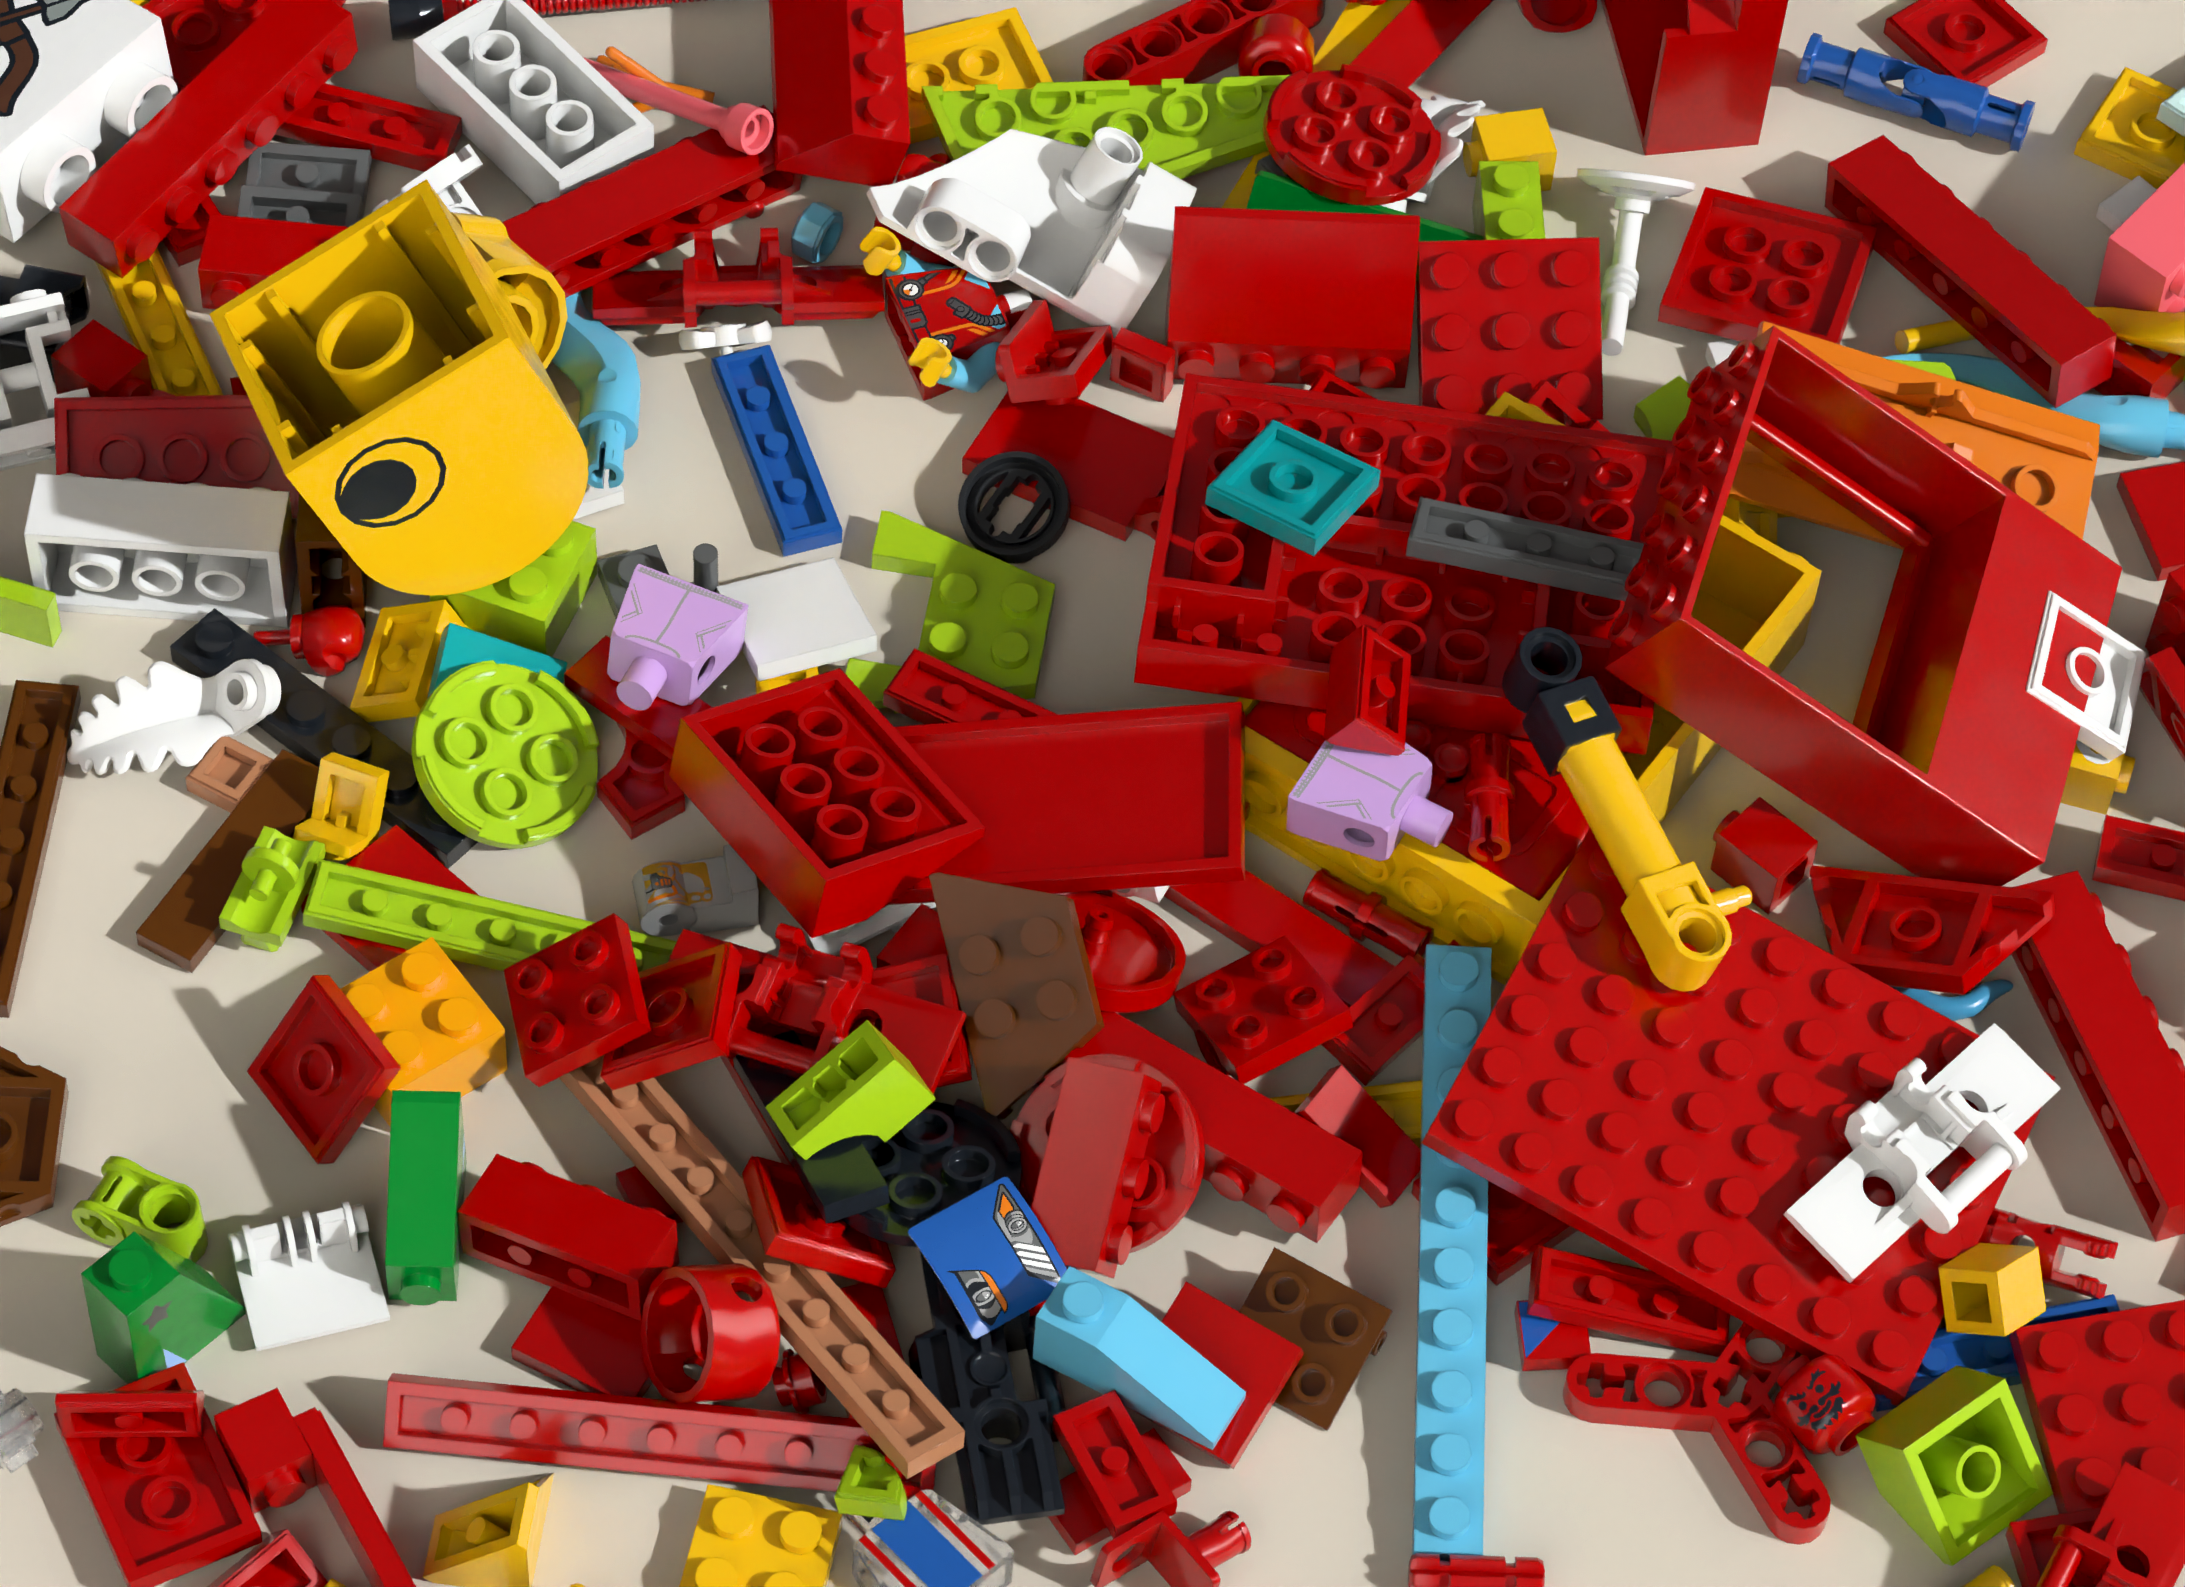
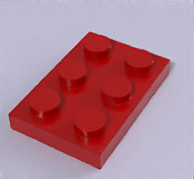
M183 1362L114 1390H196ZM205 1407L202 1435H198V1437L65 1438L61 1433L57 1412L53 1413L57 1430L127 1587H154L263 1543L261 1529Z

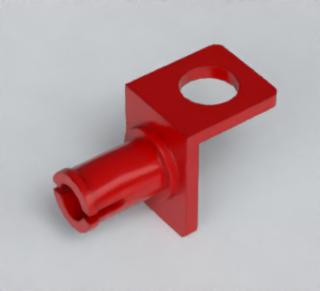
M1162 1510L1107 1542L1100 1550L1090 1582L1094 1587H1104L1146 1561H1149L1171 1587H1219L1221 1578L1214 1568L1234 1556L1248 1551L1252 1542L1250 1532L1244 1521L1229 1530L1228 1526L1237 1522L1239 1516L1232 1511H1225L1215 1520L1185 1536ZM1135 1544L1128 1554L1115 1562L1125 1550Z

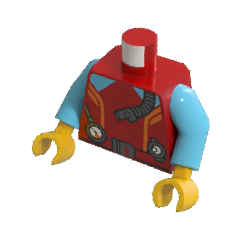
M883 227L872 228L859 244L862 251L869 253L864 258L863 265L866 272L870 275L878 276L885 270L888 276L885 278V318L923 401L953 389L969 393L978 392L997 373L995 356L999 344L1033 302L1028 290L1021 289L996 296L990 282L980 279L960 267L922 261L901 250L898 238L888 229Z

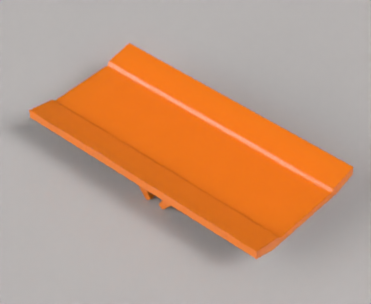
M1762 321L1759 324L1757 337L1774 325L2083 540L2099 452V424ZM1746 440L1728 498L1894 548L1904 549Z

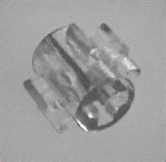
M17 1388L11 1389L4 1395L0 1390V1468L6 1467L12 1474L39 1455L32 1443L36 1441L35 1436L44 1430V1425L37 1411L27 1397Z

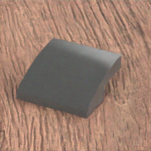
M269 142L263 147H258L249 156L246 184L241 185L237 216L350 227L363 219L372 164L370 150Z

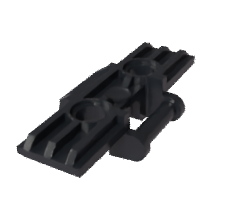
M919 1250L933 1328L915 1336L908 1352L910 1369L919 1379H922L923 1384L965 1430L964 1448L958 1450L955 1454L968 1526L1065 1514L1064 1500L1053 1448V1442H1059L1052 1427L1053 1416L1066 1411L1059 1372L1033 1359L1036 1315L1030 1316V1312L1027 1310L978 1339L972 1338L943 1284ZM1027 1349L1036 1400L1021 1402L1016 1399L1008 1352ZM1006 1438L1012 1442L1000 1445L990 1442L989 1439Z

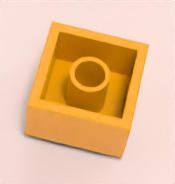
M433 937L428 938L340 988L401 1067L374 1106L390 1128L392 1090L461 1092V1097L508 1070L505 1028Z

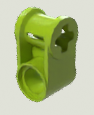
M110 1156L101 1166L102 1179L88 1200L79 1201L72 1210L71 1216L75 1224L91 1238L110 1246H116L135 1231L195 1263L204 1255L208 1246L206 1226L200 1201L195 1191L185 1184L148 1171L139 1164L124 1157ZM172 1223H183L175 1228H164Z

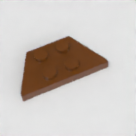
M939 872L929 875L961 1011H964L967 1015L964 1024L985 1111L997 1119L1003 1120L1013 1112L1011 1106L1037 1082L1042 1083L1045 1080V1075L1063 1065L1065 1057L1072 1050L1082 1048L1105 1027L1074 900L1062 895Z
M1 1046L0 1227L54 1206L69 1095L65 1077L40 1065L32 1066L25 1064L19 1059L17 1054Z

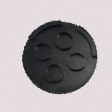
M957 1099L954 1105L932 1102L887 1142H884L879 1136H858L887 1183L890 1203L841 1220L858 1232L879 1241L894 1245L917 1247L908 1235L910 1228L1000 1178L1008 1177L1020 1192L1022 1167L1019 1145L1010 1130L999 1119L972 1103Z

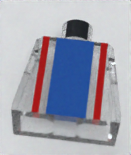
M920 1490L907 1501L904 1521L846 1514V1518L863 1534L853 1546L852 1573L860 1587H1007L1012 1583L1014 1550L1002 1539L933 1490Z

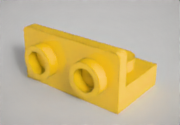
M446 599L381 608L350 705V709L366 722L409 717L417 718L421 707L428 697L443 629L449 623L468 628Z

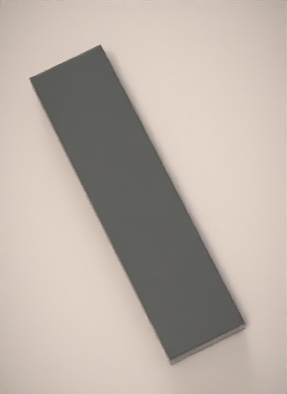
M1420 497L1408 538L1406 556L1626 601L1628 592L1624 589L1625 581L1633 567L1638 563L1644 544Z

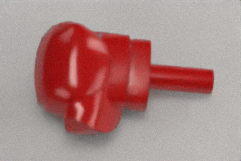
M328 605L307 611L305 614H294L291 619L290 629L254 632V638L265 646L291 645V651L295 659H306L307 663L316 673L326 677L344 671L346 664L357 660L363 648L365 636L362 619L354 609L346 605Z

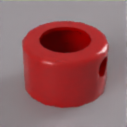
M741 1263L675 1266L662 1270L650 1285L643 1304L641 1322L643 1358L650 1379L662 1397L675 1404L739 1401L757 1396L770 1382L778 1362L781 1334L778 1309L773 1294L760 1273ZM743 1291L749 1294L754 1302L741 1299L737 1293ZM692 1363L703 1368L698 1381L684 1373L683 1366L685 1364Z

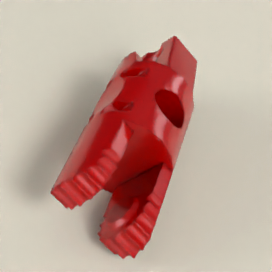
M1994 1208L1978 1244L2018 1245L2020 1239L2026 1235L2034 1241L2035 1247H2038L2043 1284L2095 1299L2104 1298L2107 1284L2100 1282L2096 1277L2081 1273L2076 1275L2059 1270L2065 1247L2083 1251L2085 1255L2099 1259H2114L2118 1242L2058 1225L2034 1221L2009 1211Z

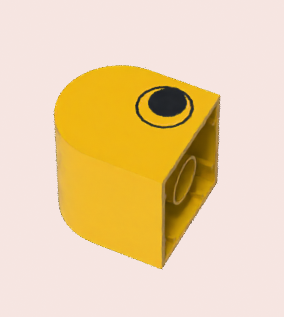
M427 179L209 313L285 476L353 561L365 574L380 584L400 592L427 596L458 594L491 585L522 570L540 557L560 538L575 517L582 503L588 481V458L583 440L500 282Z

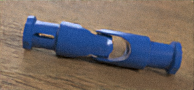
M1814 32L1807 43L1797 75V82L1806 84L1812 80L1843 90L1844 97L1907 117L1921 118L1930 124L1972 137L1975 133L1989 136L2009 143L2010 150L2019 152L2024 142L2036 103L2026 100L2023 104L2000 98L1989 94L1988 87L1949 75H1939L1924 67L1862 47L1856 52L1824 42L1822 35ZM1904 79V88L1901 96L1891 92L1883 83Z

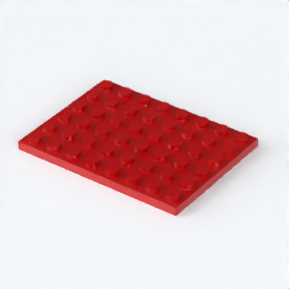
M1589 828L1421 1144L1795 1351L1807 1355L1810 1359L1824 1354L1838 1355L1868 1385L1873 1394H1882L1891 1400V1404L1898 1406L1905 1398L1944 1316L1938 1268L1978 1244L2012 1170L2006 1169L1958 1214V1224L1947 1234L1935 1232L1920 1219L1851 1283L1837 1271L1783 1214L1853 1151L1844 1132L1848 1118L1855 1110L1868 1100L1876 1104L1893 1088L1897 1073L1915 1057L1920 1058L1926 1065V1071L1921 1074V1078L1926 1085L1980 1035L1747 907L1739 908L1737 912L1725 916L1732 932L1731 946L1706 984L1697 990L1686 992L1667 987L1652 972L1638 941L1620 910L1627 896L1591 828ZM1708 887L1711 893L1716 891ZM1682 942L1691 951L1698 952L1689 943ZM2045 1072L2053 1081L2056 1077ZM1965 1099L1973 1109L1979 1111L1974 1103ZM2041 1108L2014 1132L2023 1145ZM1959 1146L1926 1177L1941 1193L1972 1165L1976 1159L1964 1147ZM1879 1177L1864 1179L1863 1190L1866 1197L1872 1203L1882 1207L1894 1205L1895 1193L1887 1181Z

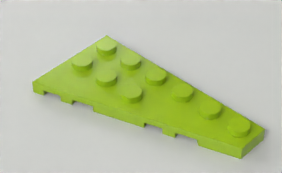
M1290 75L1223 77L1219 83L1184 84L1183 78L1161 79V85L1129 86V80L1037 83L1033 89L998 90L997 84L975 85V90L943 91V86H922L921 98L943 149L950 157L951 162L980 148L1010 129L1087 147L1094 134L1100 128L1112 127L1126 132L1140 145L1143 159L1138 166L1139 169L1144 170L1147 164L1152 162L1174 176L1184 179L1268 151L1263 135L1265 113L1273 91L1279 83Z

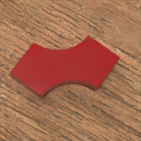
M617 723L626 742L625 748L616 766L596 783L597 797L629 838L633 840L685 812V797L683 791L669 776L672 760Z

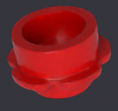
M791 1348L786 1349L782 1355L781 1365L775 1367L772 1375L776 1395L783 1407L793 1405L796 1412L808 1414L809 1407L826 1402V1385L798 1353L795 1354Z

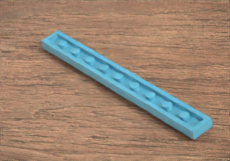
M1426 944L1424 957L1421 1142L1491 1013L1492 948ZM1421 1144L1412 1555L1415 1553L1439 1554L1441 1561H1449V1554L1483 1555L1488 1180Z

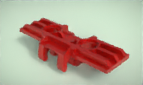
M778 227L760 228V244L755 265L719 266L712 240V229L694 230L695 255L683 260V270L623 271L593 285V319H598L605 325L685 323V328L697 327V317L705 309H713L716 305L743 307L751 304H761L763 307L773 308L775 312L781 314L782 325H794V320L869 319L875 317L879 312H885L882 274L878 276L870 275L866 272L864 265L793 267L792 257L785 256L779 252Z
M780 923L775 932L776 939L780 941L778 956L732 943L743 956L737 988L747 982H751V984L745 991L737 994L735 997L726 1054L721 1057L733 1059L738 1054L804 1074L849 1036L850 1029L857 1020L873 1016L881 1019V1033L909 1059L934 1095L967 1015L964 1011L872 985L871 980L874 968L867 949L849 942L843 943L840 957L811 949L807 945L805 935L800 928ZM683 929L668 962L729 942ZM771 1023L820 1039L814 1050L759 1032L761 1027Z
M2124 1462L2089 1533L2071 1525L2062 1524L2058 1526L2052 1538L2056 1548L2036 1587H2068L2076 1571L2093 1579L2095 1583L2093 1587H2174L2185 1565V1493ZM2125 1551L2138 1557L2144 1566L2145 1577L2127 1570L2119 1561L2117 1552Z

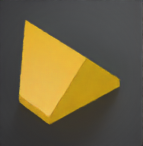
M554 1473L532 1483L527 1482L435 1515L423 1578L432 1583L460 1587H532Z

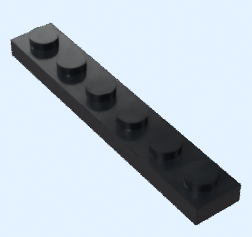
M214 608L170 646L172 661L187 673L200 678L215 676L241 659H255L262 664L272 667L277 673L281 684L280 703L273 713L267 715L256 725L297 756L317 767L320 766L322 757L335 752L390 771L382 820L391 827L398 825L448 869L478 843V841L457 831L435 811L420 787L415 774L412 755Z

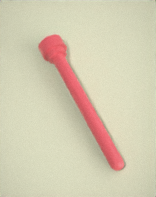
M584 58L624 97L718 130L726 144L732 149L749 155H756L762 152L771 140L774 123L772 115L766 109L746 102L725 108Z

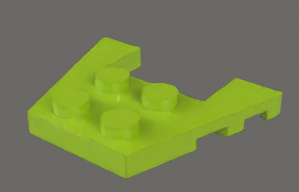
M881 510L872 551V569L933 578L918 650L1023 699L1035 698L1054 604L1055 584L893 512ZM849 658L846 675L877 709L888 708L883 706V692L901 666Z

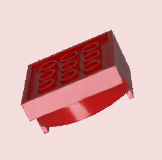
M1601 0L1645 156L1758 145L1788 0Z

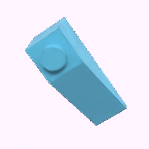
M1071 1266L1068 1267L1036 1315L1033 1359L1103 1395L1115 1390L1124 1406L1211 1450L1214 1449L1245 1400L1246 1391L1132 1297Z

